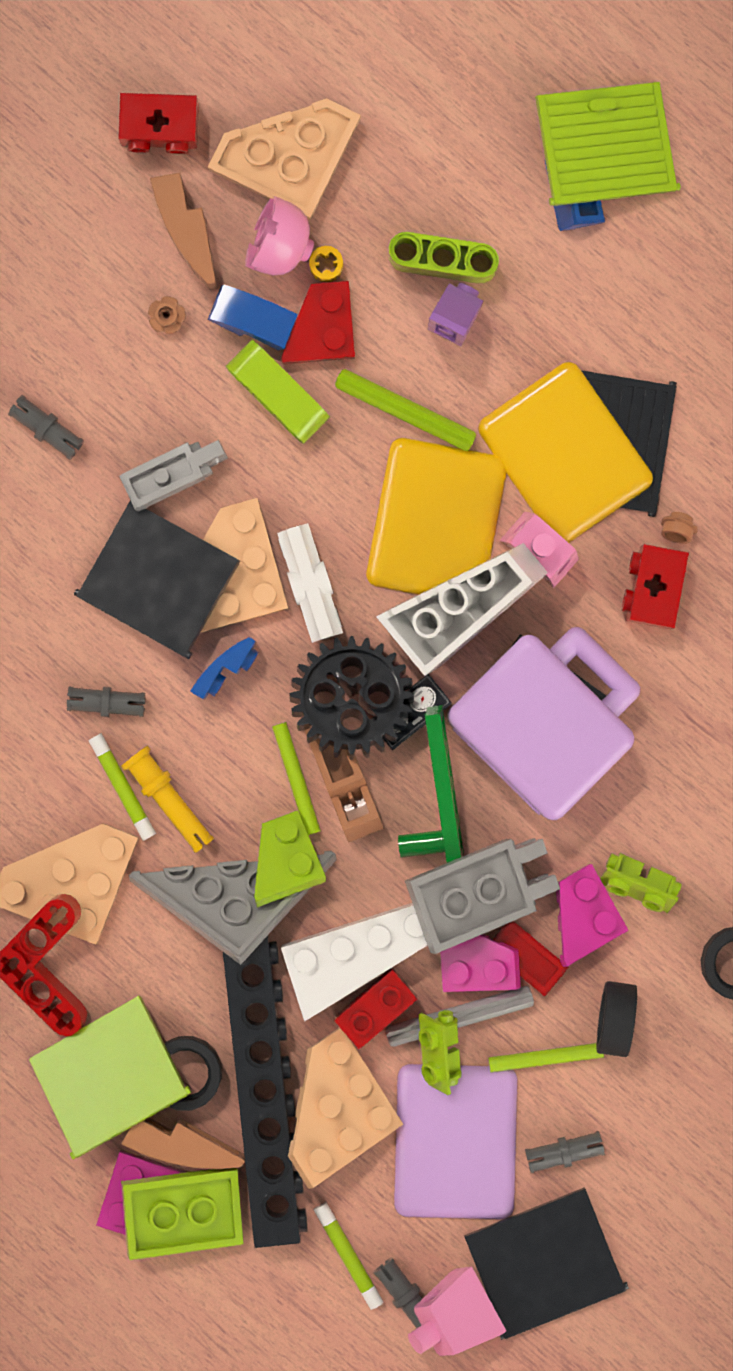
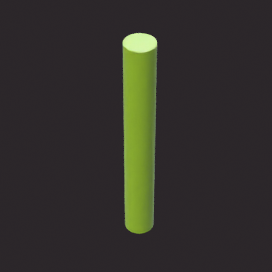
M287 722L272 726L308 835L320 832L319 823Z
M596 1043L494 1056L488 1057L491 1073L604 1058V1054L597 1053Z

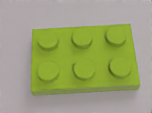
M237 1168L208 1169L121 1181L127 1256L129 1260L244 1244Z

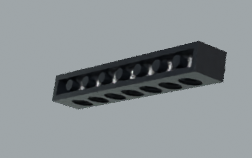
M268 934L241 965L223 952L254 1248L301 1243V1232H308L306 1209H298L297 1194L304 1193L303 1179L298 1171H294V1165L288 1157L290 1142L293 1140L295 1133H290L289 1117H295V1104L293 1094H286L284 1079H291L289 1056H282L280 1041L287 1040L285 1017L278 1018L276 1003L283 1002L281 979L274 980L272 968L273 964H279L277 941L270 942ZM250 964L260 966L264 972L262 982L255 985L247 983L242 975L244 967ZM256 1002L263 1004L268 1010L267 1019L259 1023L251 1021L246 1013L247 1007ZM257 1041L267 1042L272 1048L271 1057L263 1061L255 1059L250 1050L253 1043ZM263 1079L272 1081L276 1086L275 1095L268 1099L259 1097L255 1092V1084ZM265 1118H273L278 1121L281 1130L275 1136H265L259 1130L260 1121ZM270 1156H276L283 1161L285 1168L281 1173L272 1175L263 1168V1161ZM273 1195H282L287 1199L289 1206L285 1211L276 1213L269 1209L267 1200Z

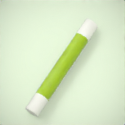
M102 733L88 740L142 840L144 841L155 835L154 828Z
M327 1202L313 1209L370 1310L377 1308L383 1303V1300Z

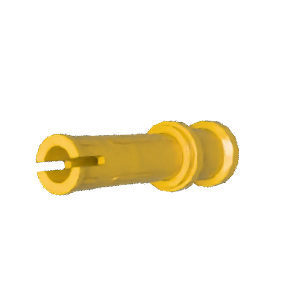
M147 745L123 763L121 767L123 770H129L142 787L140 792L143 796L146 795L147 798L153 797L191 846L193 852L196 853L203 848V845L194 835L195 833L205 845L211 842L214 837L210 835L169 783L172 780L171 774L168 770L163 771L149 754L151 749Z

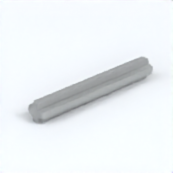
M524 986L517 990H510L444 1010L453 1012V1016L458 1020L457 1028L532 1007L534 1000L530 988ZM440 1011L427 1014V1016L433 1019L438 1018ZM419 1017L387 1026L385 1032L390 1046L394 1047L418 1040L420 1031Z

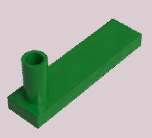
M443 705L427 707L425 721L442 830L398 835V846L401 858L445 853L446 862L448 863L463 857L464 848Z

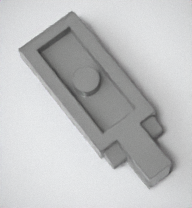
M219 440L201 448L199 442L191 445L187 442L121 474L119 477L136 512H139L205 480V477L213 474L211 467L228 459Z

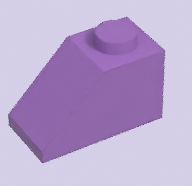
M449 283L429 318L427 330L462 346L483 304V300L477 298L479 292L463 283H459L457 287Z

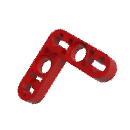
M68 894L56 895L47 902L0 951V978L53 1031L62 1036H72L77 1033L87 1021V1011L83 1003L40 960L66 935L81 917L80 904L74 897ZM62 906L65 907L68 912L53 927L48 921L55 916L58 909ZM31 929H38L44 933L47 940L45 947H36L29 940V931ZM16 957L20 962L12 970L7 964L10 962V959ZM28 971H31L33 974L25 982H23L21 978L24 977ZM34 981L45 983L50 991L49 998L41 999L35 996L32 990V983ZM58 997L61 1001L51 1010L48 1006ZM71 1011L74 1017L68 1023L64 1022L62 1017L65 1013Z

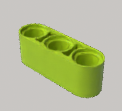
M401 232L396 234L389 244L388 255L391 265L396 270L406 273L471 283H486L495 276L499 264V256L496 250L485 243L413 232ZM404 243L412 245L416 250V256L409 261L400 260L395 254V249L398 245ZM440 249H446L452 253L454 261L451 265L442 267L434 262L433 254ZM477 255H484L490 259L492 267L486 272H477L472 268L470 260Z
M253 339L225 366L302 444L330 418L327 412Z

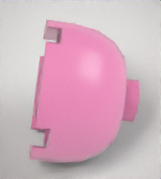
M274 196V199L270 198L254 230L258 231L254 245L251 243L248 245L245 267L273 276L284 275L292 271L300 260L303 262L308 260L314 246V241L309 239L310 225L307 216L299 207Z

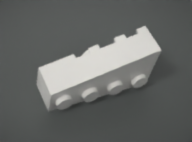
M522 543L376 617L424 676L448 661L548 572L526 545Z
M413 903L283 944L281 950L304 1022L426 947L427 942Z

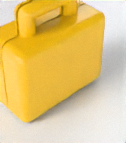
M564 362L485 416L478 426L480 436L493 455L503 461L507 475L533 513L540 517L568 543L647 490L653 481V475L583 372L572 362Z
M409 438L394 440L389 449L366 570L368 582L375 587L419 595L490 560L507 474L503 461L499 457L488 453L472 450L464 451L456 447Z

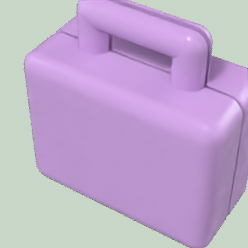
M580 627L569 629L550 649L536 636L525 635L509 648L449 709L447 719L453 727L452 730L538 815L541 814L549 820H558L632 747L634 743L633 732L618 717L637 699L640 694V686ZM576 655L612 690L602 701L566 666Z
M407 1064L399 1070L397 1077V1115L403 1125L396 1129L394 1192L396 1211L404 1217L508 1218L513 1213L515 1197L517 1075L514 1070L490 1073L489 1066L460 1065L462 1076L458 1079L457 1085L450 1086L451 1094L446 1095L429 1086L424 1080L421 1071L423 1064Z

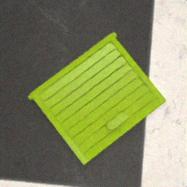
M660 82L544 94L535 97L552 198H549L550 206L675 192L681 189L680 183H676Z
M141 996L135 997L81 1028L74 1035L62 1039L29 1058L72 1150L70 1156L73 1160L191 1093L190 1087H185Z

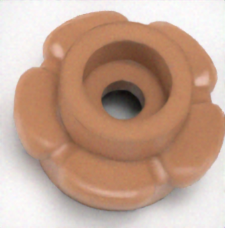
M171 296L162 297L160 301L155 300L148 310V314L151 317L149 320L151 327L157 332L163 331L166 334L177 332L186 317L184 307L179 305L177 299ZM164 312L170 313V317L168 319H165L163 317Z
M672 512L670 516L662 518L661 525L663 528L661 535L669 541L687 544L691 542L692 535L698 532V528L696 525H693V518L690 515L682 512Z

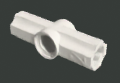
M309 524L299 525L277 533L280 547L289 572H287L296 603L301 607L312 643L342 634V625L331 597L333 590L324 562H320Z

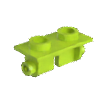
M611 853L606 863L607 869L600 877L603 885L607 886V890L617 896H630L639 900L649 910L668 913L678 901L677 895L682 886L681 883L676 881V877L651 867L647 877L643 878L640 874L644 863L622 853H619L618 856Z
M449 1010L440 1011L438 1018L435 1019L420 1013L419 1041L422 1050L423 1065L421 1071L423 1078L429 1086L446 1095H450V1086L457 1085L458 1079L462 1076L459 1049L453 1047L447 1050V1047L459 1043L458 1020L453 1016V1012Z

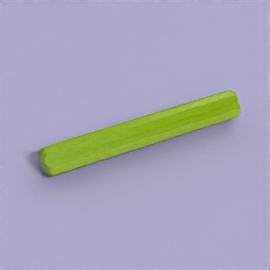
M342 369L336 379L335 387L464 451H468L476 438L474 431L347 369Z

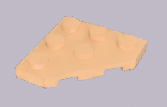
M326 98L312 103L311 106L261 120V123L243 129L238 128L226 132L208 165V170L268 200L270 198L274 199V196L286 200L299 207L307 216V219L311 220L351 140L361 115Z
M258 498L220 508L203 540L239 559L240 563L200 633L289 609Z
M103 823L3 867L0 874V907L32 919L56 895H71L80 904L81 917L67 934L97 945L139 837ZM62 906L48 922L54 927L65 917L68 910Z
M341 1028L336 1029L307 1049L305 1059L307 1067L303 1086L300 1087L295 1114L297 1122L294 1138L290 1142L288 1157L308 1189L314 1188L403 1125L353 1043Z

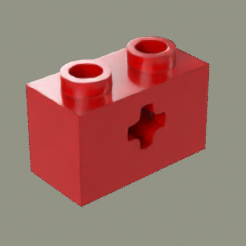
M120 93L118 139L121 146L128 147L127 150L133 153L150 152V147L166 148V152L170 154H187L189 149H197L199 118L197 95ZM157 118H163L166 124L161 127V132H155L153 128Z
M646 544L640 546L639 552L633 551L629 566V574L635 575L632 590H625L621 609L622 612H628L626 621L670 630L675 628L688 562V552ZM653 576L657 577V584L663 586V591L656 592L654 597L650 596V589L644 587V583L652 580Z
M392 967L336 1014L334 1021L360 1050L418 998Z

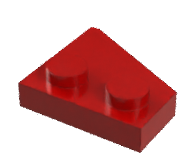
M349 281L310 285L282 354V364L355 359Z

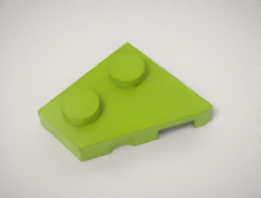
M298 810L262 823L254 893L257 908L326 882V875Z

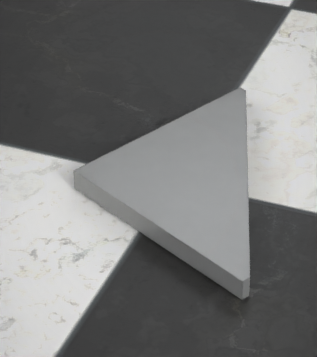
M325 851L324 854L317 855L324 873L336 861V854L332 851ZM247 860L220 862L216 866L194 868L193 865L163 868L164 871L149 873L134 871L129 875L130 882L240 965L310 890V888L257 908L254 893L258 861L248 862Z

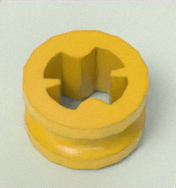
M332 246L318 247L310 256L309 267L311 274L321 282L335 281L343 271L341 253ZM331 255L336 259L333 261V266L337 267L333 272L326 269L321 273L317 270L320 264L316 261L320 256L327 259Z

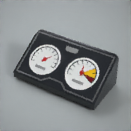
M429 674L407 690L414 693V702L405 704L412 708V716L409 718L401 717L407 723L405 731L394 729L397 734L396 743H392L386 738L384 739L392 751L426 725L425 713L427 707L443 705V710H445L452 704ZM374 716L370 720L375 721L377 720V717Z

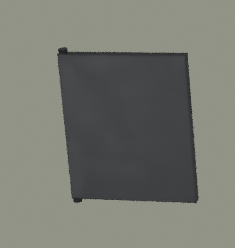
M582 371L653 475L651 486L620 508L648 512V516L655 517L677 382L669 381L668 385Z
M130 500L82 587L76 589L74 595L183 657L190 659L192 656L191 648L237 569L240 560L146 508L136 512Z
M585 1187L464 1235L487 1295L506 1329V1332L500 1335L501 1340L629 1289L627 1282H622Z

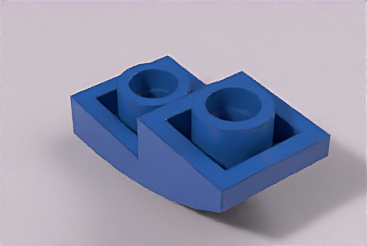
M221 285L208 320L239 336L248 335L279 351L285 349L298 314L248 292L227 285Z
M248 637L226 650L203 672L190 692L204 700L208 694L215 697L226 679L221 674L224 667L237 675L241 668L248 672L259 653L253 649L257 642Z

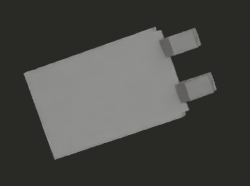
M532 838L515 845L512 839H504L405 880L430 953L437 954L536 912L535 899L560 889L556 875L548 876V874H543L531 880L526 878L522 864L547 854L543 839L536 840Z

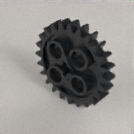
M350 636L348 646H342L340 640L334 638V649L331 650L321 643L319 657L313 653H307V661L310 666L298 664L297 672L303 678L296 677L291 680V686L299 690L290 693V702L298 704L291 708L292 717H303L297 722L298 731L310 729L307 734V742L310 743L319 738V751L323 752L331 745L334 747L335 758L340 755L342 749L348 750L350 760L354 759L358 749H361L364 756L369 758L370 746L373 745L382 753L385 747V738L392 743L397 742V734L394 729L399 731L406 730L407 723L401 717L409 718L412 716V708L405 705L414 702V693L405 691L412 687V678H401L406 673V665L394 667L397 654L394 652L384 657V644L381 643L375 650L370 649L369 638H366L361 646H356L354 636ZM347 666H356L362 673L358 677L349 678L342 673V670ZM327 675H333L337 679L339 685L331 679H327ZM326 691L333 694L335 698L330 703L322 704L316 701L314 697L319 692ZM379 691L387 694L389 699L385 703L376 704L369 699V696ZM345 692L351 697L358 694V702L354 699L345 701ZM364 709L372 716H376L377 720H370ZM354 717L359 719L362 725L358 729L349 730L341 723L346 718Z

